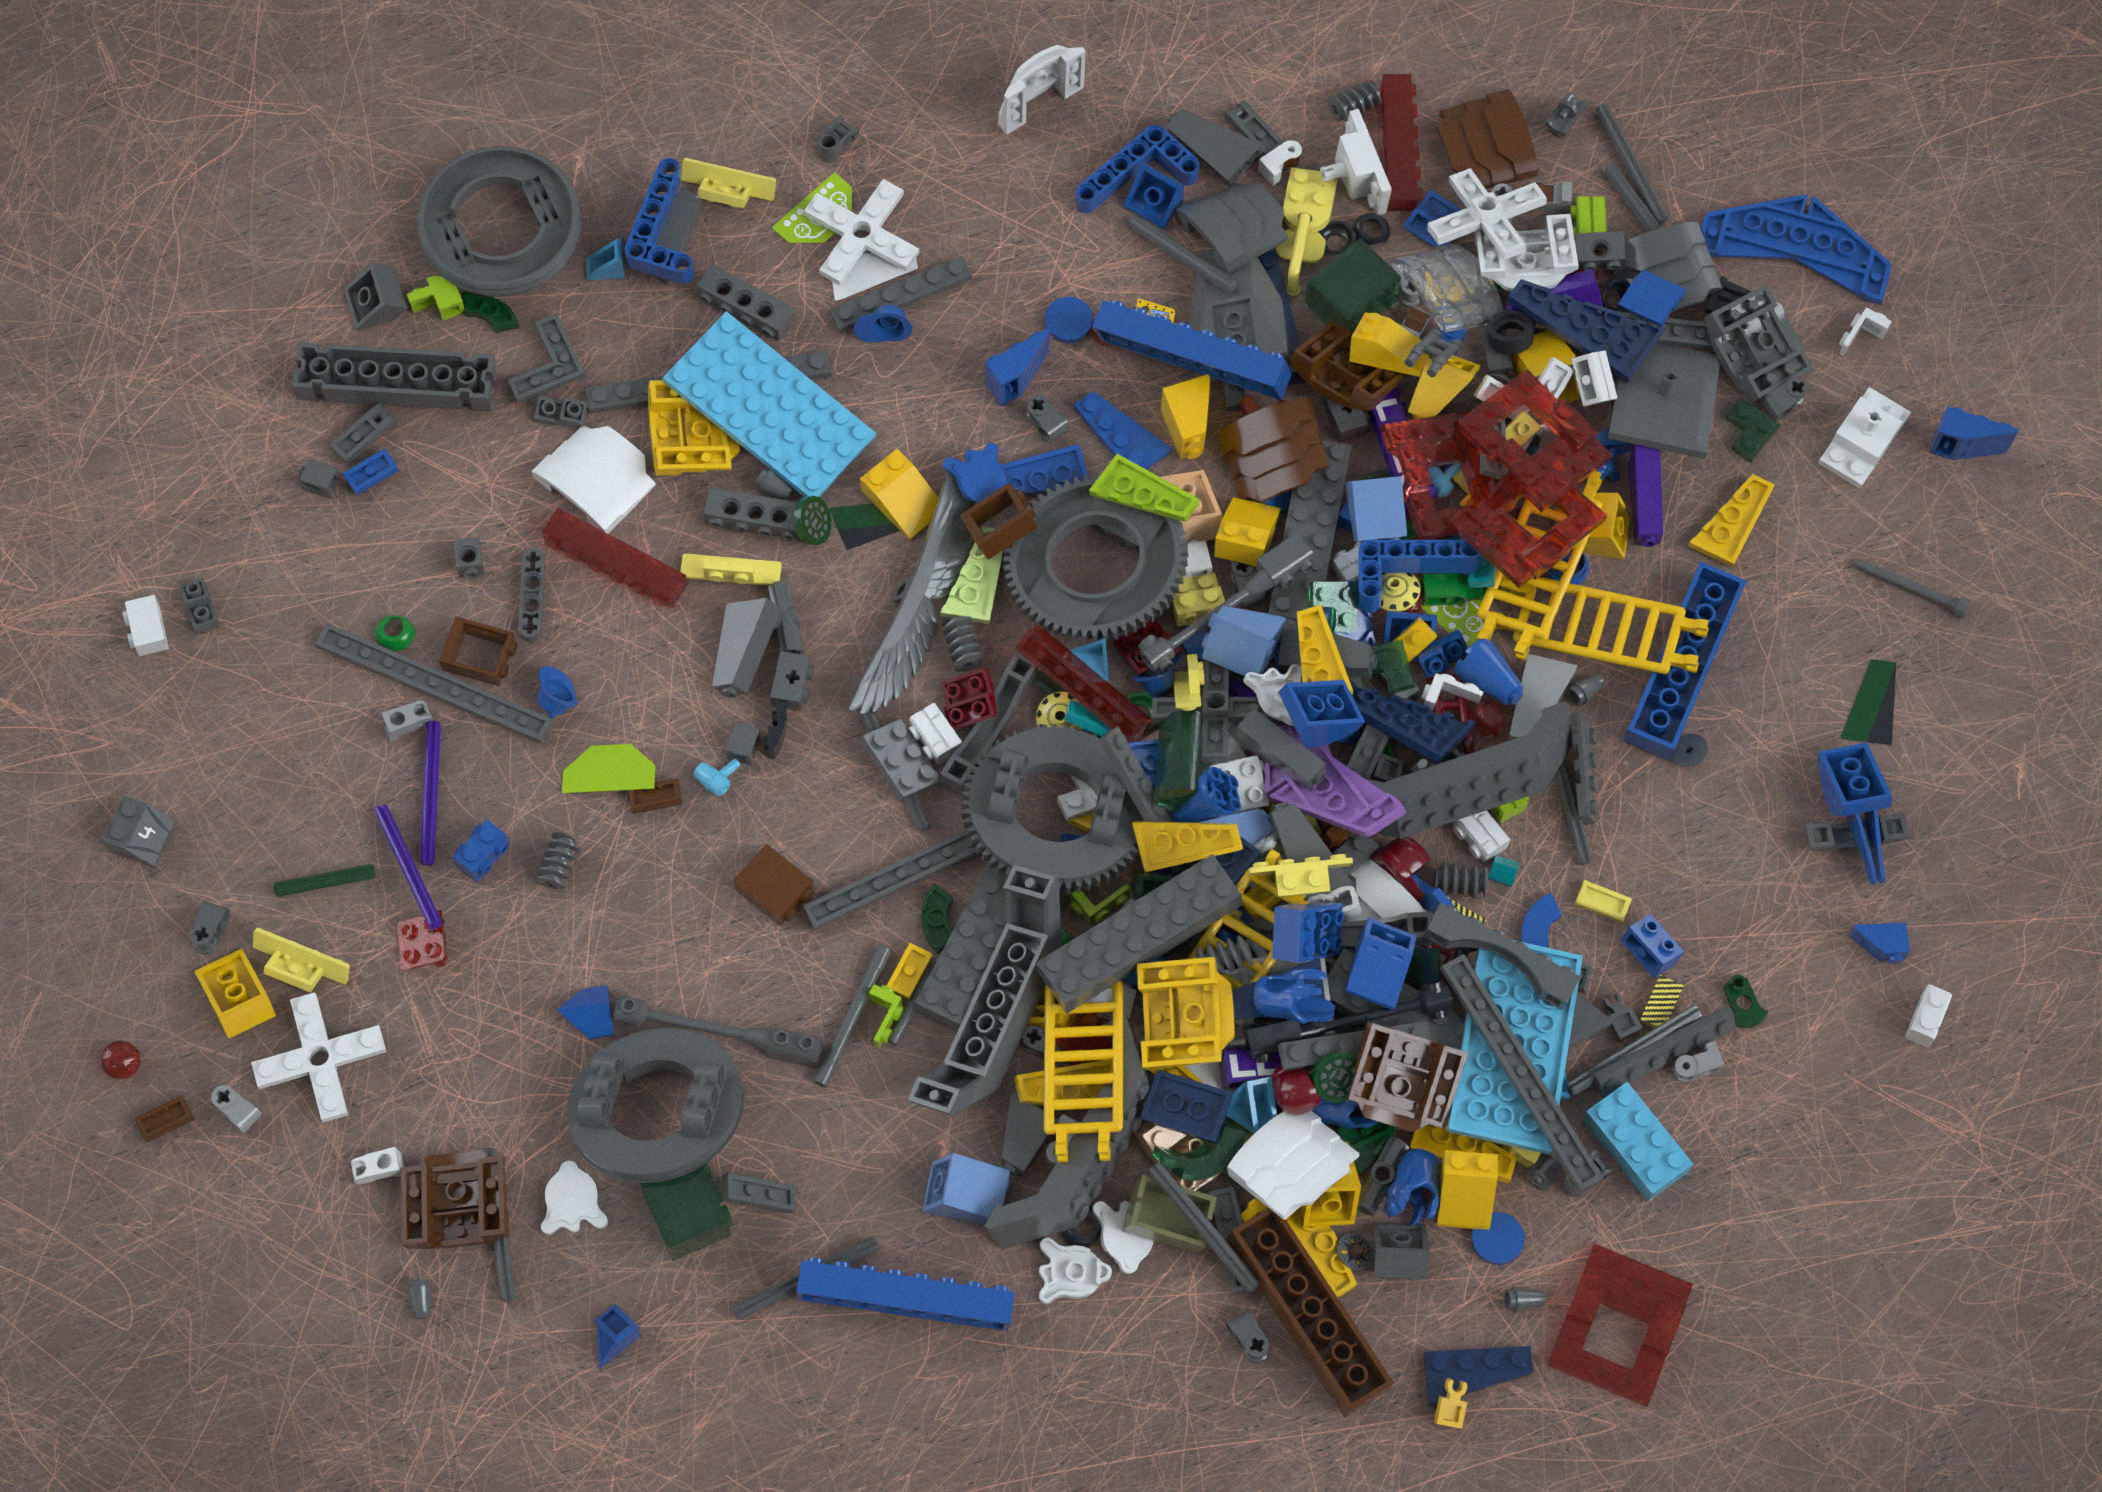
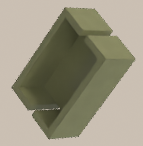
M1142 1174L1134 1180L1129 1198V1204L1132 1205L1127 1208L1122 1231L1195 1254L1206 1247L1207 1242L1153 1177ZM1180 1186L1204 1216L1211 1221L1217 1197Z

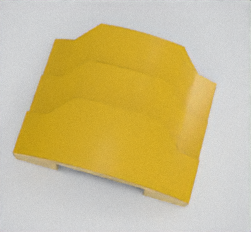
M650 380L648 385L649 429L656 476L681 475V472L731 470V460L740 452L739 443L662 380Z
M1215 957L1137 964L1138 990L1143 993L1145 1041H1141L1142 1068L1152 1070L1221 1062L1222 1049L1235 1037V1018L1232 984L1217 972Z

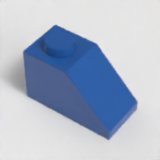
M1906 923L1855 925L1850 932V937L1878 961L1897 964L1905 960L1910 953Z

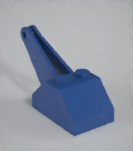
M1344 680L1286 683L1279 691L1282 702L1304 747H1322L1334 741L1352 745L1361 738L1358 729L1365 721Z
M1868 743L1819 751L1817 763L1823 797L1830 813L1834 816L1847 817L1870 885H1876L1877 880L1880 884L1885 883L1878 810L1891 807L1892 794ZM1863 812L1866 821L1870 849L1868 846V842L1859 814Z

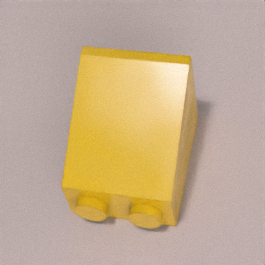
M1550 330L1535 334L1533 344L1529 349L1522 353L1511 355L1512 363L1527 395L1530 394L1552 357L1575 370L1571 359L1576 358L1566 342ZM1575 371L1552 408L1581 399Z
M1453 355L1446 361L1435 377H1430L1427 374V370L1434 358L1428 356L1408 412L1413 414L1412 417L1417 420L1431 421L1474 378L1480 365Z
M1209 374L1162 388L1160 410L1180 460L1186 458L1195 459L1204 453L1210 390Z
M1596 493L1594 498L1600 500L1603 505L1583 553L1624 559L1631 514L1618 493ZM1562 498L1556 504V511L1585 520L1591 509L1590 507ZM1558 521L1552 527L1553 534L1577 541L1582 530Z
M1354 1161L1350 1164V1172L1331 1185L1313 1204L1300 1207L1303 1227L1355 1224L1361 1184Z
M1445 1150L1438 1175L1440 1197L1437 1208V1226L1490 1230L1498 1179V1154Z

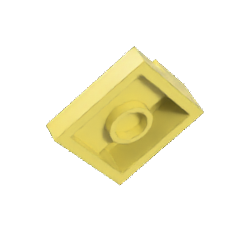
M1215 573L1183 578L1184 583L1178 584L1180 592L1174 593L1175 600L1170 601L1173 605L1172 609L1177 627L1193 624L1225 601Z

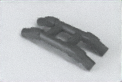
M1432 329L1424 339L1412 348L1405 360V364L1408 367H1413L1423 353L1429 355L1434 360L1427 370V374L1430 377H1435L1446 361L1458 351H1462L1465 345L1459 339H1454L1451 343L1442 339L1443 334L1439 330Z

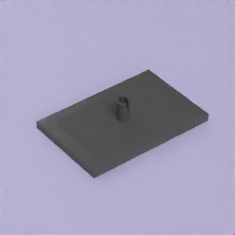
M1656 343L1628 383L1618 377L1616 386L1617 399H1614L1608 439L1705 459L1708 450L1720 367L1717 355Z

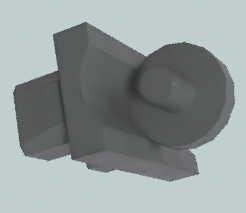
M1568 91L1546 120L1545 126L1550 128V132L1559 138L1565 137L1586 110L1588 103L1577 99Z

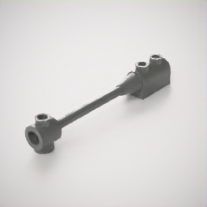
M1296 532L1257 559L1258 573L1242 590L1170 640L1162 637L1157 639L1155 635L1146 637L1138 646L1140 656L1146 666L1152 672L1160 669L1161 672H1166L1174 664L1172 661L1175 657L1174 648L1205 628L1212 614L1218 613L1222 606L1235 607L1249 596L1252 597L1278 585L1283 589L1287 588L1293 583L1294 578L1292 576L1298 571L1302 575L1310 572L1314 567L1312 562L1315 560L1311 548Z
M621 995L618 997L614 1012V1021L623 1022L628 1026H641L645 1020H651L742 1039V1041L765 1050L767 1058L818 1068L824 1045L823 1038L774 1027L740 1029L648 1009L645 1000Z

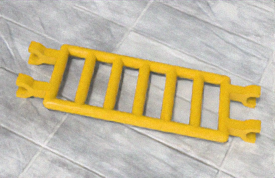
M1556 458L1553 460L1546 482L1534 481L1498 562L1495 587L1487 588L1477 611V616L1485 620L1483 627L1478 633L1477 640L1486 638L1488 641L1489 639L1491 640L1497 624L1523 632L1514 649L1516 653L1515 658L1523 661L1527 658L1534 636L1538 638H1545L1603 505L1600 500L1594 498L1602 483V479H1600L1601 473L1591 470L1583 494L1557 487L1565 467H1563L1564 461ZM1543 492L1590 507L1591 509L1586 520L1535 504L1539 493ZM1530 513L1582 530L1577 541L1528 526L1526 523ZM1521 534L1573 551L1568 562H1564L1517 547V543ZM1513 555L1562 571L1563 574L1559 583L1556 584L1507 568ZM1502 578L1512 579L1554 593L1548 606L1498 589ZM1495 598L1545 616L1540 627L1488 610Z
M1535 576L1556 584L1559 583L1558 580ZM1505 577L1502 578L1500 585L1502 591L1534 601L1537 591L1536 587ZM1569 583L1566 593L1576 594V599L1563 642L1548 639L1551 631L1550 627L1545 638L1534 636L1531 646L1660 674H1667L1671 666L1697 673L1699 656L1675 653L1681 630L1706 638L1709 627H1707L1709 620L1685 618L1686 610L1680 606ZM1551 593L1548 606L1552 600L1554 593ZM1586 597L1599 599L1601 602L1588 646L1574 645L1573 641ZM1611 602L1625 605L1612 653L1597 650ZM1521 607L1519 617L1516 620L1527 623L1531 610ZM1635 607L1650 610L1636 658L1622 655ZM1659 613L1674 615L1662 662L1648 661L1646 659ZM1499 624L1495 628V630L1513 631V640L1517 643L1523 633Z
M1271 849L1265 862H1268L1269 866L1279 865L1278 861L1283 859L1280 858L1281 855ZM1247 869L1236 884V888L1241 893L1242 905L1274 924L1275 912L1243 894L1250 882L1253 881L1277 896L1276 883L1269 880L1272 874L1248 876ZM1306 895L1280 897L1290 904H1309L1303 900ZM1229 914L1207 928L1187 958L1196 959L1197 947L1199 946L1203 952L1206 950L1207 944L1217 949V941H1220L1226 947L1227 943L1215 937L1222 924H1225L1270 951L1262 964L1253 960L1254 965L1250 966L1245 960V967L1255 972L1249 984L1258 981L1260 977L1267 976L1277 960L1272 959V940L1231 917ZM1225 972L1221 975L1232 984V989L1245 985Z
M1122 980L1108 988H1113L1112 1002L1083 1003L1067 1013L1113 1012V1025L1055 1028V1014L1066 1013L1060 1004H1055L1056 998L1048 986L1045 985L1044 1132L1048 1135L1056 1134L1055 1155L1057 1156L1058 1163L1068 1162V1134L1098 1133V1155H1100V1161H1111L1110 1132H1119L1123 1128ZM1113 1036V1049L1055 1051V1038ZM1113 1060V1073L1055 1075V1062ZM1112 1084V1097L1054 1099L1055 1086ZM1112 1108L1111 1122L1054 1124V1110Z

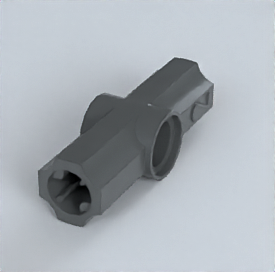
M773 582V584L768 585L771 602L781 608L774 626L775 633L777 632L780 651L802 654L803 649L798 629L800 628L796 606L793 605L789 582Z
M1389 1137L1360 1191L1357 1207L1360 1212L1366 1215H1375L1387 1189L1392 1184L1404 1155L1410 1148L1404 1141ZM1380 1171L1386 1173L1388 1180H1378L1375 1173Z

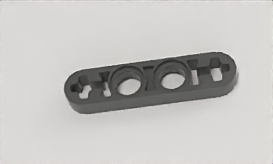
M536 548L528 549L523 553L521 564L519 632L521 638L526 642L539 640L543 629L545 558L542 551ZM535 556L538 560L535 562L536 571H531L530 561ZM535 578L539 580L538 587L535 589L527 588L526 582L529 579ZM530 601H534L539 605L534 612L525 610V605ZM528 619H533L535 630L532 631V634L527 633L529 628Z

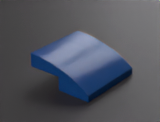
M1429 190L1418 208L1416 207L1403 228L1439 251L1444 252L1453 240L1438 245L1428 231V223L1462 209Z
M1642 270L1627 289L1618 305L1622 310L1663 327L1671 311L1676 310L1686 293V289Z

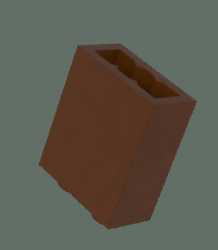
M768 844L757 853L733 880L734 890L780 926L785 921L790 922L797 914V908L801 903H807L814 894L813 880Z

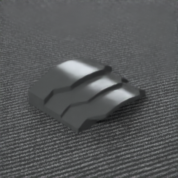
M1235 183L1221 192H1214L1201 200L1194 198L1175 209L1176 219L1189 233L1196 229L1210 243L1213 248L1215 261L1227 274L1288 240V236L1281 226L1284 209L1259 183L1243 185Z
M1698 221L1662 227L1625 241L1626 266L1611 270L1614 279L1622 278L1628 281L1630 285L1641 271L1645 270L1685 288L1686 293L1675 311L1704 303L1708 294L1722 290Z
M1767 285L1704 317L1710 341L1721 365L1735 386L1751 402L1779 388L1791 378L1800 377L1813 370L1811 363L1805 355L1804 344L1792 328L1782 304L1775 301Z

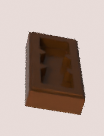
M678 778L655 782L654 789L629 790L633 814L683 804Z
M1333 825L1325 832L1323 842L1331 853L1339 849L1348 840V830Z
M183 1095L134 1118L146 1143L195 1120Z

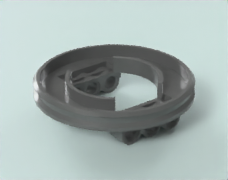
M492 146L467 152L447 163L435 174L422 194L417 212V228L426 258L435 271L449 283L478 295L510 296L527 292L544 284L559 273L567 264L576 249L580 237L581 212L573 185L564 172L552 161L527 149L512 146ZM493 185H510L523 189L531 211H534L540 227V231L535 239L525 248L503 256H490L476 251L473 252L456 218L460 207L468 197L483 188Z
M650 1029L623 1037L594 1054L593 1058L579 1073L571 1089L567 1106L568 1125L581 1155L590 1165L603 1174L634 1183L667 1181L702 1167L728 1144L742 1117L744 1090L734 1061L725 1049L712 1039L685 1029ZM675 1071L693 1079L688 1091V1102H685L682 1110L681 1130L658 1140L642 1141L624 1136L610 1123L609 1118L622 1077L628 1084L637 1077L650 1072Z

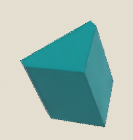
M1496 855L1488 879L1512 887L1520 863Z

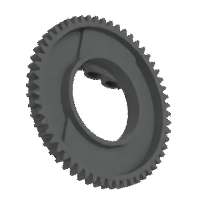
M1094 474L1093 480L1084 475L1083 482H1080L1078 477H1074V484L1065 480V487L1063 488L1057 483L1055 484L1056 491H1052L1049 488L1046 489L1047 496L1038 494L1039 502L1030 501L1032 509L1037 515L1033 519L1038 527L1004 549L1005 578L1012 598L1016 600L1017 607H1022L1023 614H1028L1031 622L1036 620L1038 627L1044 625L1046 632L1053 629L1055 636L1062 632L1064 639H1067L1071 634L1074 641H1077L1079 636H1083L1084 642H1087L1088 639H1093L1095 642L1102 638H1105L1107 641L1109 637L1118 639V635L1128 636L1129 631L1137 632V628L1140 626L1145 628L1146 622H1154L1156 614L1161 616L1162 609L1169 608V600H1175L1174 593L1180 592L1178 584L1184 583L1183 576L1186 575V567L1188 566V544L1182 522L1090 496L1089 489L1099 478L1097 474ZM1091 525L1094 530L1102 535L1112 536L1114 540L1124 546H1132L1140 553L1138 565L1131 577L1121 586L1105 593L1085 594L1074 591L1065 586L1053 571V558L1060 543L1075 530Z
M1056 724L1053 727L1043 725V728L1033 726L1031 730L1023 728V732L1018 733L1014 731L1011 737L1005 735L1004 741L996 740L995 747L988 746V752H982L981 759H976V767H971V775H967L966 783L964 784L961 810H963L962 819H964L963 826L967 829L966 836L971 837V846L976 845V854L982 853L981 860L983 862L990 860V869L998 866L996 874L1000 875L1006 872L1005 880H1007L1013 865L1056 876L1059 879V892L1063 888L1066 894H1069L1070 888L1073 887L1077 893H1080L1082 885L1089 891L1091 883L1098 888L1100 887L1101 880L1107 884L1110 876L1117 878L1118 871L1124 872L1126 865L1130 866L1132 859L1137 858L1139 847L1132 822L1144 821L1101 746L1097 734L1090 735L1087 733V730L1083 732L1078 731L1077 727L1069 729L1067 725L1061 728L1057 727ZM1048 772L1065 773L1082 780L1092 788L1098 797L1090 832L1083 837L1067 842L1047 841L1029 833L1021 826L1014 815L1022 783L1035 775Z

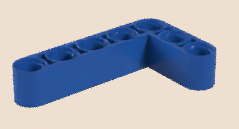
M1151 125L1077 187L1076 208L1082 213L1094 211L1138 173L1143 163L1148 165L1153 160L1157 161L1181 184L1186 186L1193 185L1198 180L1199 161L1163 127ZM1134 153H1140L1142 155L1136 156L1134 155ZM1168 154H1174L1176 156L1170 157L1168 156ZM1121 167L1125 170H1117L1116 168ZM1191 169L1192 172H1186L1184 170ZM1100 182H1106V183H1108V184H1107V185H1101V184H1099V183H1100ZM1087 196V197H1090L1091 199L1086 200V199H1083L1082 197Z
M665 158L658 164L624 250L627 265L631 269L685 284L694 277L691 257L685 253L656 245L681 183L679 163L673 158ZM667 172H674L671 175H666ZM659 192H665L664 195H657ZM652 212H657V213H658V214L653 215V216H652V215H648V214H650V213H652ZM645 232H646V233H650V234H648V235H646V236H641V235H640V234L645 233ZM634 253L641 254L639 256H632ZM657 260H664L662 263H655ZM679 267H687L685 270H678Z
M1366 540L1359 545L1358 551L1359 607L1362 611L1368 613L1379 610L1382 596V573H1473L1478 571L1481 566L1482 547L1475 540Z

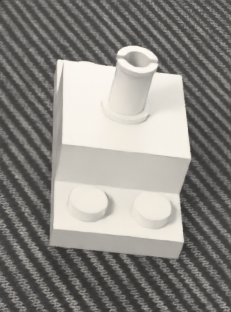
M1359 109L1349 112L1348 121L1345 123V134L1339 138L1335 157L1336 164L1321 167V177H1324V182L1342 177L1351 200L1367 196L1369 206L1371 208L1374 207L1377 214H1385L1392 189Z
M1869 387L1863 397L1859 398L1836 432L1833 441L1820 458L1818 464L1860 489L1911 412Z

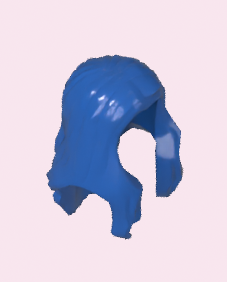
M1293 969L1282 976L1260 977L1254 988L1255 1007L1259 1013L1266 1017L1286 1018L1300 1024L1308 1022L1322 1023L1334 1017L1335 1009L1331 1001L1314 997L1322 994L1321 988H1316L1314 984H1305L1303 980H1324L1327 977L1326 973L1318 969Z
M1320 1096L1322 1102L1312 1110L1321 1118L1323 1124H1336L1345 1129L1370 1128L1378 1122L1363 1116L1350 1118L1349 1115L1354 1111L1355 1107L1359 1108L1357 1102L1352 1100L1332 1103Z
M1415 1148L1404 1155L1398 1167L1395 1181L1387 1189L1384 1213H1386L1389 1219L1391 1216L1401 1213L1408 1202L1414 1207L1409 1225L1414 1226L1418 1224L1426 1210V1201L1422 1191L1423 1187L1432 1192L1426 1218L1432 1219L1435 1216L1439 1206L1440 1184L1438 1172L1442 1161L1434 1153L1421 1148Z

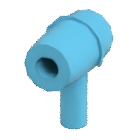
M1460 459L1455 461L1444 472L1435 463L1427 464L1429 473L1427 479L1429 484L1432 483L1434 485L1438 498L1446 497L1452 492L1454 486L1450 479L1465 467Z
M733 759L718 771L706 762H702L696 767L693 775L707 791L712 792L716 796H722L730 787L731 782L727 777L740 767V763L737 759Z

